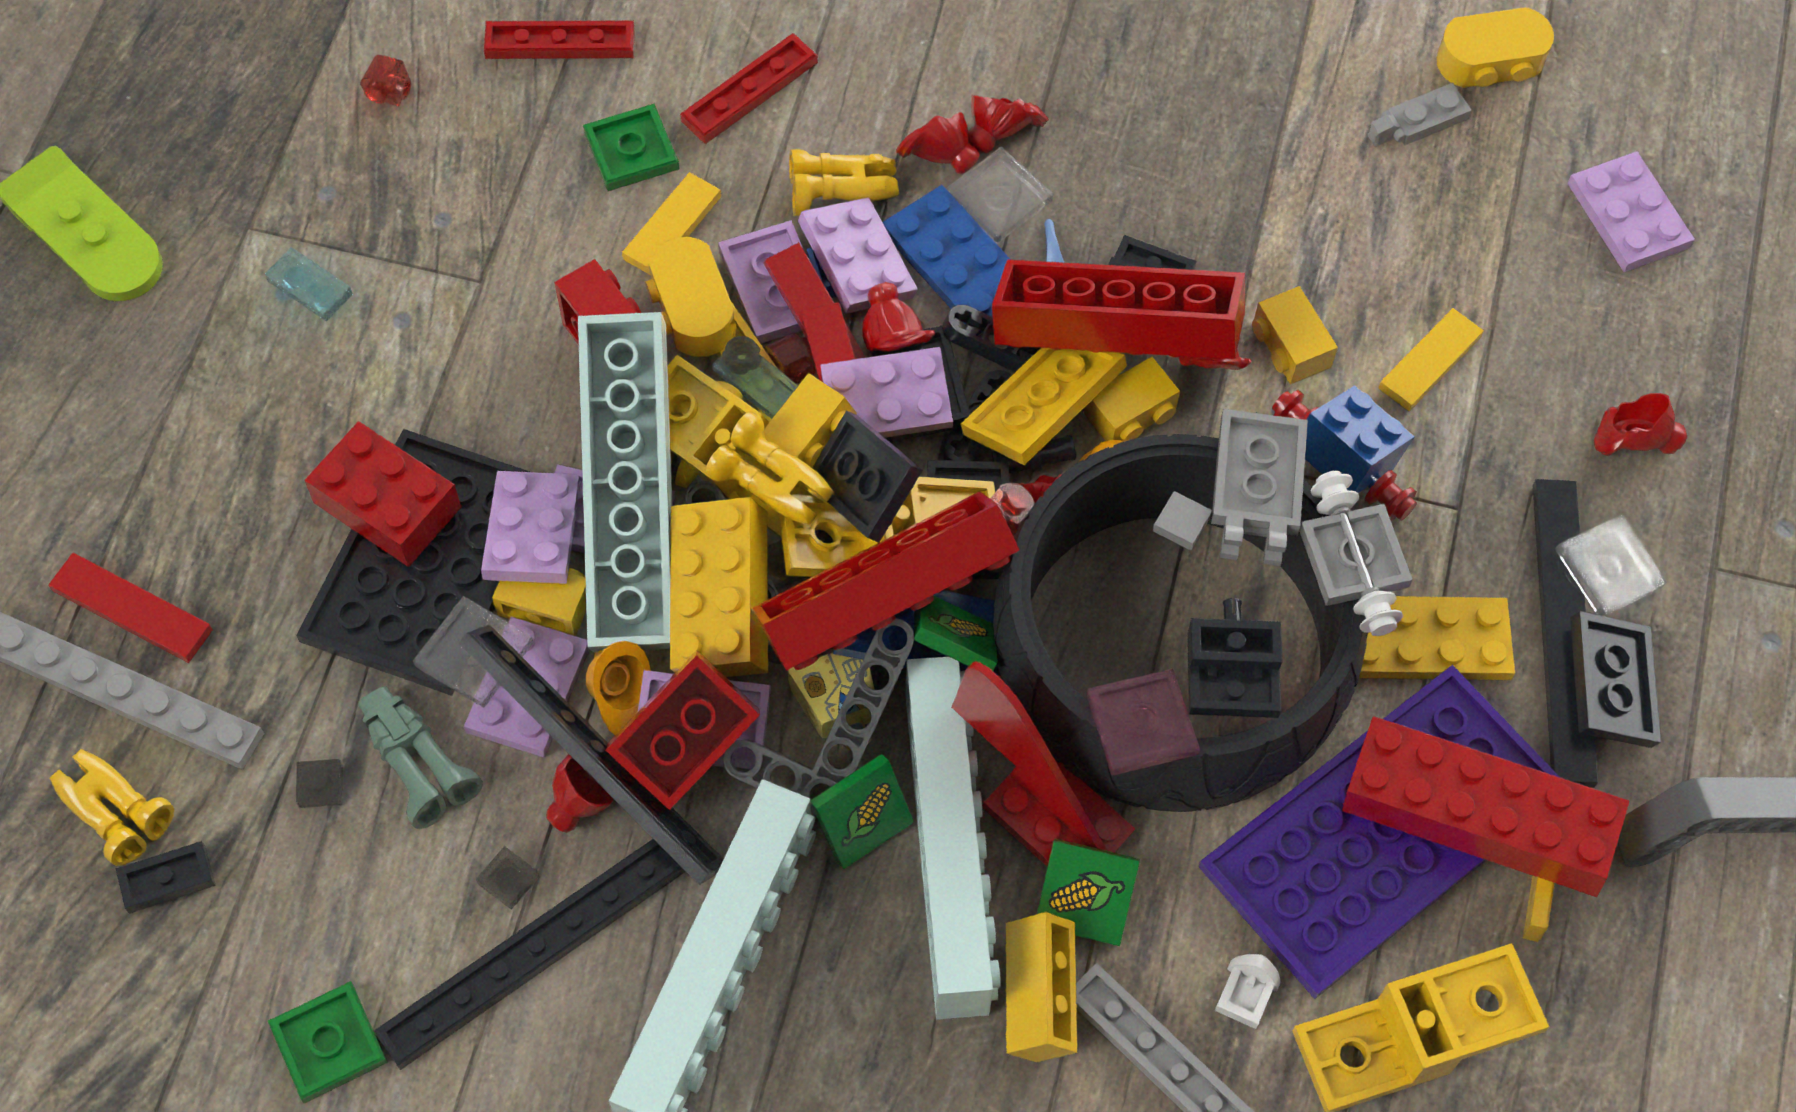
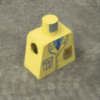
M830 653L819 657L815 663L804 669L795 670L793 667L788 670L789 687L821 738L828 737L862 664V659ZM868 667L864 674V681L869 688L875 690L870 667ZM855 704L847 710L846 720L851 727L863 729L866 727L865 724L871 721V712L865 705Z

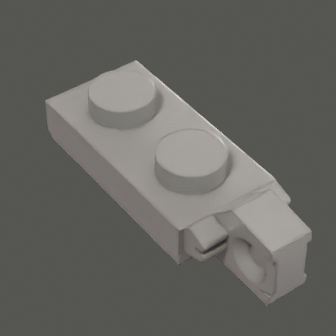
M1450 83L1388 108V110L1381 113L1379 119L1371 122V128L1367 136L1374 146L1393 139L1407 145L1466 121L1470 117L1472 109L1455 85Z

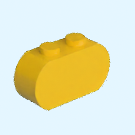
M1527 7L1456 17L1448 23L1437 53V66L1441 74L1449 82L1462 88L1473 86L1486 87L1494 83L1513 80L1517 82L1536 77L1542 71L1553 44L1554 31L1550 22L1541 13Z
M677 237L662 243L650 257L649 270L651 279L645 281L652 304L657 302L660 304L661 313L666 323V335L671 334L676 349L690 356L705 357L722 351L733 340L736 333L733 305L709 245L702 240L692 237Z

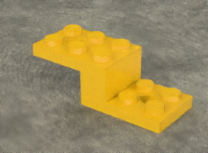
M676 355L667 366L670 451L685 461L703 481H709L718 487L727 499L752 498L767 511V528L782 538L779 513L763 503L751 491H747L740 486L739 481H715L706 474L707 463L719 447L727 445L739 453L741 457L745 454L734 447L731 441L732 431L743 415L748 412L755 413L763 420L764 429L769 424V421L749 404L685 359ZM691 401V407L685 415L680 417L674 416V411L680 403ZM801 487V490L797 495L811 494Z
M919 477L880 542L979 491L997 503L994 482ZM792 494V496L804 502L816 514L810 525L794 521L779 513L786 575L813 577L878 544V542L864 536L828 502H823L815 496ZM815 530L826 531L833 538V543L827 544L820 541L815 535Z
M1511 943L1387 983L1378 999L1296 1025L1292 1032L1324 1111L1337 1112L1449 1075L1462 1059L1544 1033L1549 1028V1025ZM1482 990L1493 993L1498 999V1010L1488 1012L1481 1009L1476 1002V993ZM1353 1046L1359 1049L1364 1058L1363 1065L1354 1068L1347 1066L1341 1060V1048Z

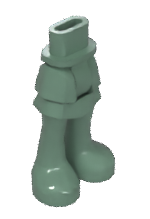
M382 686L359 701L358 706L365 714L363 722L369 728L374 749L379 750L382 761L388 762L396 771L409 793L406 814L414 828L423 829L433 825L442 817L446 809L444 798L411 758L415 754L419 753L436 777L443 793L454 806L467 803L481 791L483 781L479 775L470 768L456 765L447 757L430 734L431 728L422 723L423 717L404 704L401 696H393L386 686Z

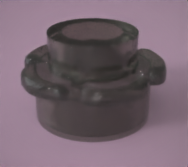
M734 337L726 344L725 351L722 353V362L724 366L730 367L732 373L744 375L749 370H755L759 367L762 359L759 355L760 348L749 337ZM740 355L746 356L745 359H739L738 357Z

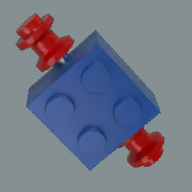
M1354 385L1321 407L1317 406L1310 410L1302 404L1304 394L1300 390H1296L1293 393L1286 391L1275 401L1272 406V410L1275 411L1273 416L1308 420L1305 460L1321 474L1339 471L1341 474L1350 475L1353 482L1347 488V491L1360 493L1365 488H1370L1364 500L1370 505L1377 501L1384 504L1390 521L1396 517L1402 521L1413 511L1417 505V502L1413 499L1417 491L1412 487L1402 490L1395 484L1397 474L1393 469L1415 436L1406 430L1400 421L1391 417L1379 407L1368 394L1362 392Z

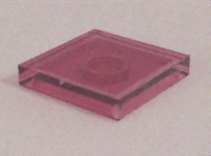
M1174 669L1087 689V699L1112 776L1199 754L1200 748Z

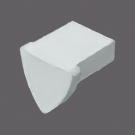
M1245 954L1237 956L1230 961L1227 969L1231 974L1215 1011L1256 1029L1272 990L1278 991L1281 980L1277 969L1265 956Z

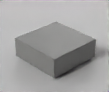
M1174 491L1156 520L1153 532L1192 550L1211 518L1213 510Z

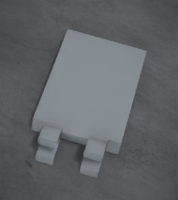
M1223 409L1220 420L1211 524L1224 525L1220 558L1237 560L1243 534L1266 537L1263 564L1281 566L1282 553L1286 550L1287 534L1297 536L1301 524L1308 420Z

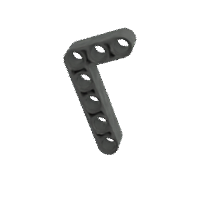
M895 619L888 626L876 631L814 768L755 741L743 739L734 742L725 751L723 761L727 772L734 778L758 788L762 779L773 783L771 780L772 770L779 765H786L794 771L796 778L794 785L788 788V790L810 798V791L813 786L824 783L832 787L855 772L912 649L914 633L910 625L904 620ZM890 626H899L907 634V643L900 650H889L882 642L883 632ZM881 665L887 669L889 682L886 687L880 690H873L866 685L864 674L868 667ZM855 704L865 705L871 712V721L863 729L851 727L846 720L847 710ZM835 744H845L853 752V760L845 768L834 767L828 759V752ZM739 747H747L755 754V766L749 771L738 770L732 762L733 752ZM811 805V813L815 814Z
M1699 777L1676 784L1625 815L1618 839V846L1625 866L1638 867L1655 862L1703 834L1796 832V777Z

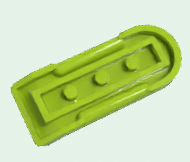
M57 146L49 147L0 183V200L23 225L30 231H33L82 279L83 283L99 297L110 301L132 300L148 292L157 283L162 273L163 262L155 241L68 158L61 148Z

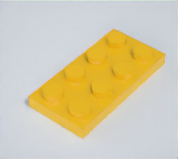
M1041 348L961 423L963 435L1025 465L1127 367L1125 355L1120 352L1103 351L1095 353L1088 350H1052L1050 348Z
M1396 596V601L1390 607L1391 610L1401 611L1403 617L1396 623L1397 628L1386 635L1373 636L1371 632H1368L1366 651L1359 678L1435 679L1453 665L1467 680H1512L1515 675L1508 599Z

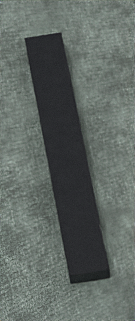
M1536 479L1533 483L1550 763L1551 768L1560 778L1595 788L1598 784L1595 737L1580 734L1578 727L1570 617L1579 611L1586 612L1576 481Z
M491 625L465 634L459 644L699 885L717 875L724 858L673 807L669 810L606 751L608 742Z
M654 839L650 840L375 1029L376 1036L400 1070L686 871Z

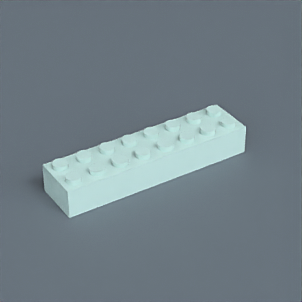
M661 312L578 316L588 648L595 653L604 650L612 643L628 641L636 643L643 650L670 649L672 484L666 323Z
M951 657L906 660L905 683L936 1020L989 1015L991 1001L998 1000V987H1000L998 960H990L994 956L993 944L996 943L994 918L985 917V915H989L991 886L989 874L981 875L985 873L984 859L987 858L985 833H979L982 802L980 791H976L975 777L978 776L976 750H972L971 736H973V727L951 708L965 671H960L959 661Z
M761 780L609 1099L612 1112H688V1109L683 1106L690 1091L697 1093L704 1081L707 1068L702 1065L709 1050L716 1052L723 1040L726 1027L721 1024L727 1011L735 1012L741 1001L744 987L740 983L746 970L753 972L759 962L763 947L758 946L764 932L771 933L777 923L781 908L776 907L782 893L789 894L795 884L799 871L794 868L800 854L807 856L816 836V832L812 830L815 816L811 815L810 798L766 780Z

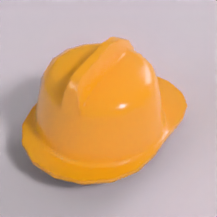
M628 641L615 642L604 650L595 652L594 659L589 664L585 675L588 692L596 700L607 729L614 735L638 712L643 671H651L645 651L636 643Z

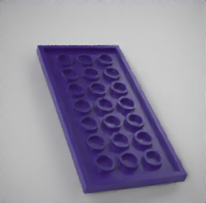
M1453 665L1383 718L1384 720L1559 777ZM1368 731L1200 861L1198 866L1314 999L1319 997L1486 861L1462 851L1342 811L1347 789Z

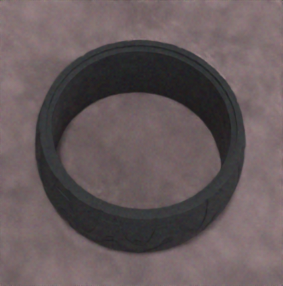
M1167 434L1152 435L1113 445L1114 447L1112 448L1107 447L1088 456L1086 460L1083 459L1052 483L1043 493L1044 496L1037 500L1020 523L1014 535L1020 550L1010 555V562L1002 566V575L999 576L997 582L993 629L997 647V664L1001 679L1020 700L1053 758L1058 763H1063L1065 765L1064 768L1080 778L1094 792L1139 808L1145 806V809L1157 811L1190 812L1201 811L1202 808L1209 810L1224 807L1248 799L1279 783L1282 777L1295 772L1325 742L1341 719L1343 711L1347 709L1354 694V687L1358 683L1366 651L1368 632L1360 630V624L1366 617L1365 615L1355 614L1353 607L1360 599L1326 606L1299 531L1297 536L1287 534L1286 550L1282 553L1280 567L1295 583L1312 614L1320 646L1319 680L1309 692L1291 708L1280 714L1279 718H1273L1257 727L1239 733L1219 737L1187 738L1156 734L1117 720L1098 709L1081 696L1055 667L1038 634L1031 600L1040 582L1049 569L1073 546L1101 530L1124 522L1158 518L1174 491L1212 510L1219 438L1202 435L1198 437L1197 435L1172 434V436ZM1305 480L1303 481L1301 522L1331 516L1317 511V505L1323 499L1312 496V486ZM1211 518L1209 519L1207 524L1224 529V525L1211 524ZM1243 534V539L1254 544L1264 552L1266 537Z

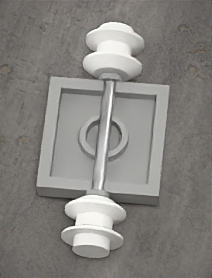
M1339 471L1324 473L1317 478L1316 484L1312 486L1311 494L1314 497L1323 499L1318 503L1317 511L1331 516L1303 521L1299 529L1326 606L1360 599L1353 607L1355 614L1365 615L1366 617L1360 624V630L1362 632H1371L1373 636L1386 635L1397 628L1396 623L1403 617L1401 611L1391 610L1390 606L1396 601V595L1391 591L1409 588L1413 580L1384 504L1350 511L1359 499L1357 492L1347 491V488L1353 482L1352 477L1348 474H1341Z

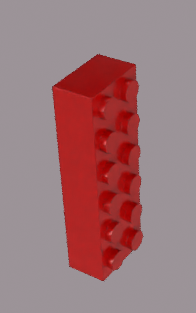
M1007 259L992 303L995 345H1009L1016 348L1024 346L1041 347L1052 350H1088L1095 353L1105 351L1129 353L1132 355H1168L1174 358L1184 356L1209 358L1212 360H1235L1245 315V273Z
M979 491L764 601L752 609L786 671L793 667L795 670H801L815 663L818 660L817 655L833 647L834 650H839L851 645L857 640L856 635L870 627L873 630H878L888 626L895 621V614L909 607L911 610H917L930 604L934 600V594L946 588L956 590L967 585L973 580V574L986 567L988 570H995L1006 565L1011 560L1010 555L1020 549L999 505Z
M1373 716L1347 789L1342 811L1598 897L1609 874L1630 800Z

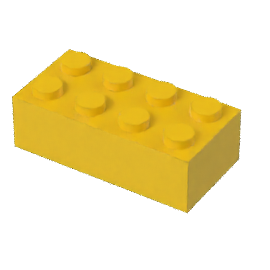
M750 497L671 506L670 670L676 672L698 650L725 677L768 673V638L752 609L768 600L767 511Z

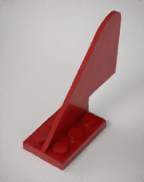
M976 661L966 669L951 708L1016 766L985 800L982 808L1047 867L1054 838L1115 853L1135 828L1080 778L1064 768L1065 765L1063 763H1058L1053 758L1020 700L996 673L986 665Z

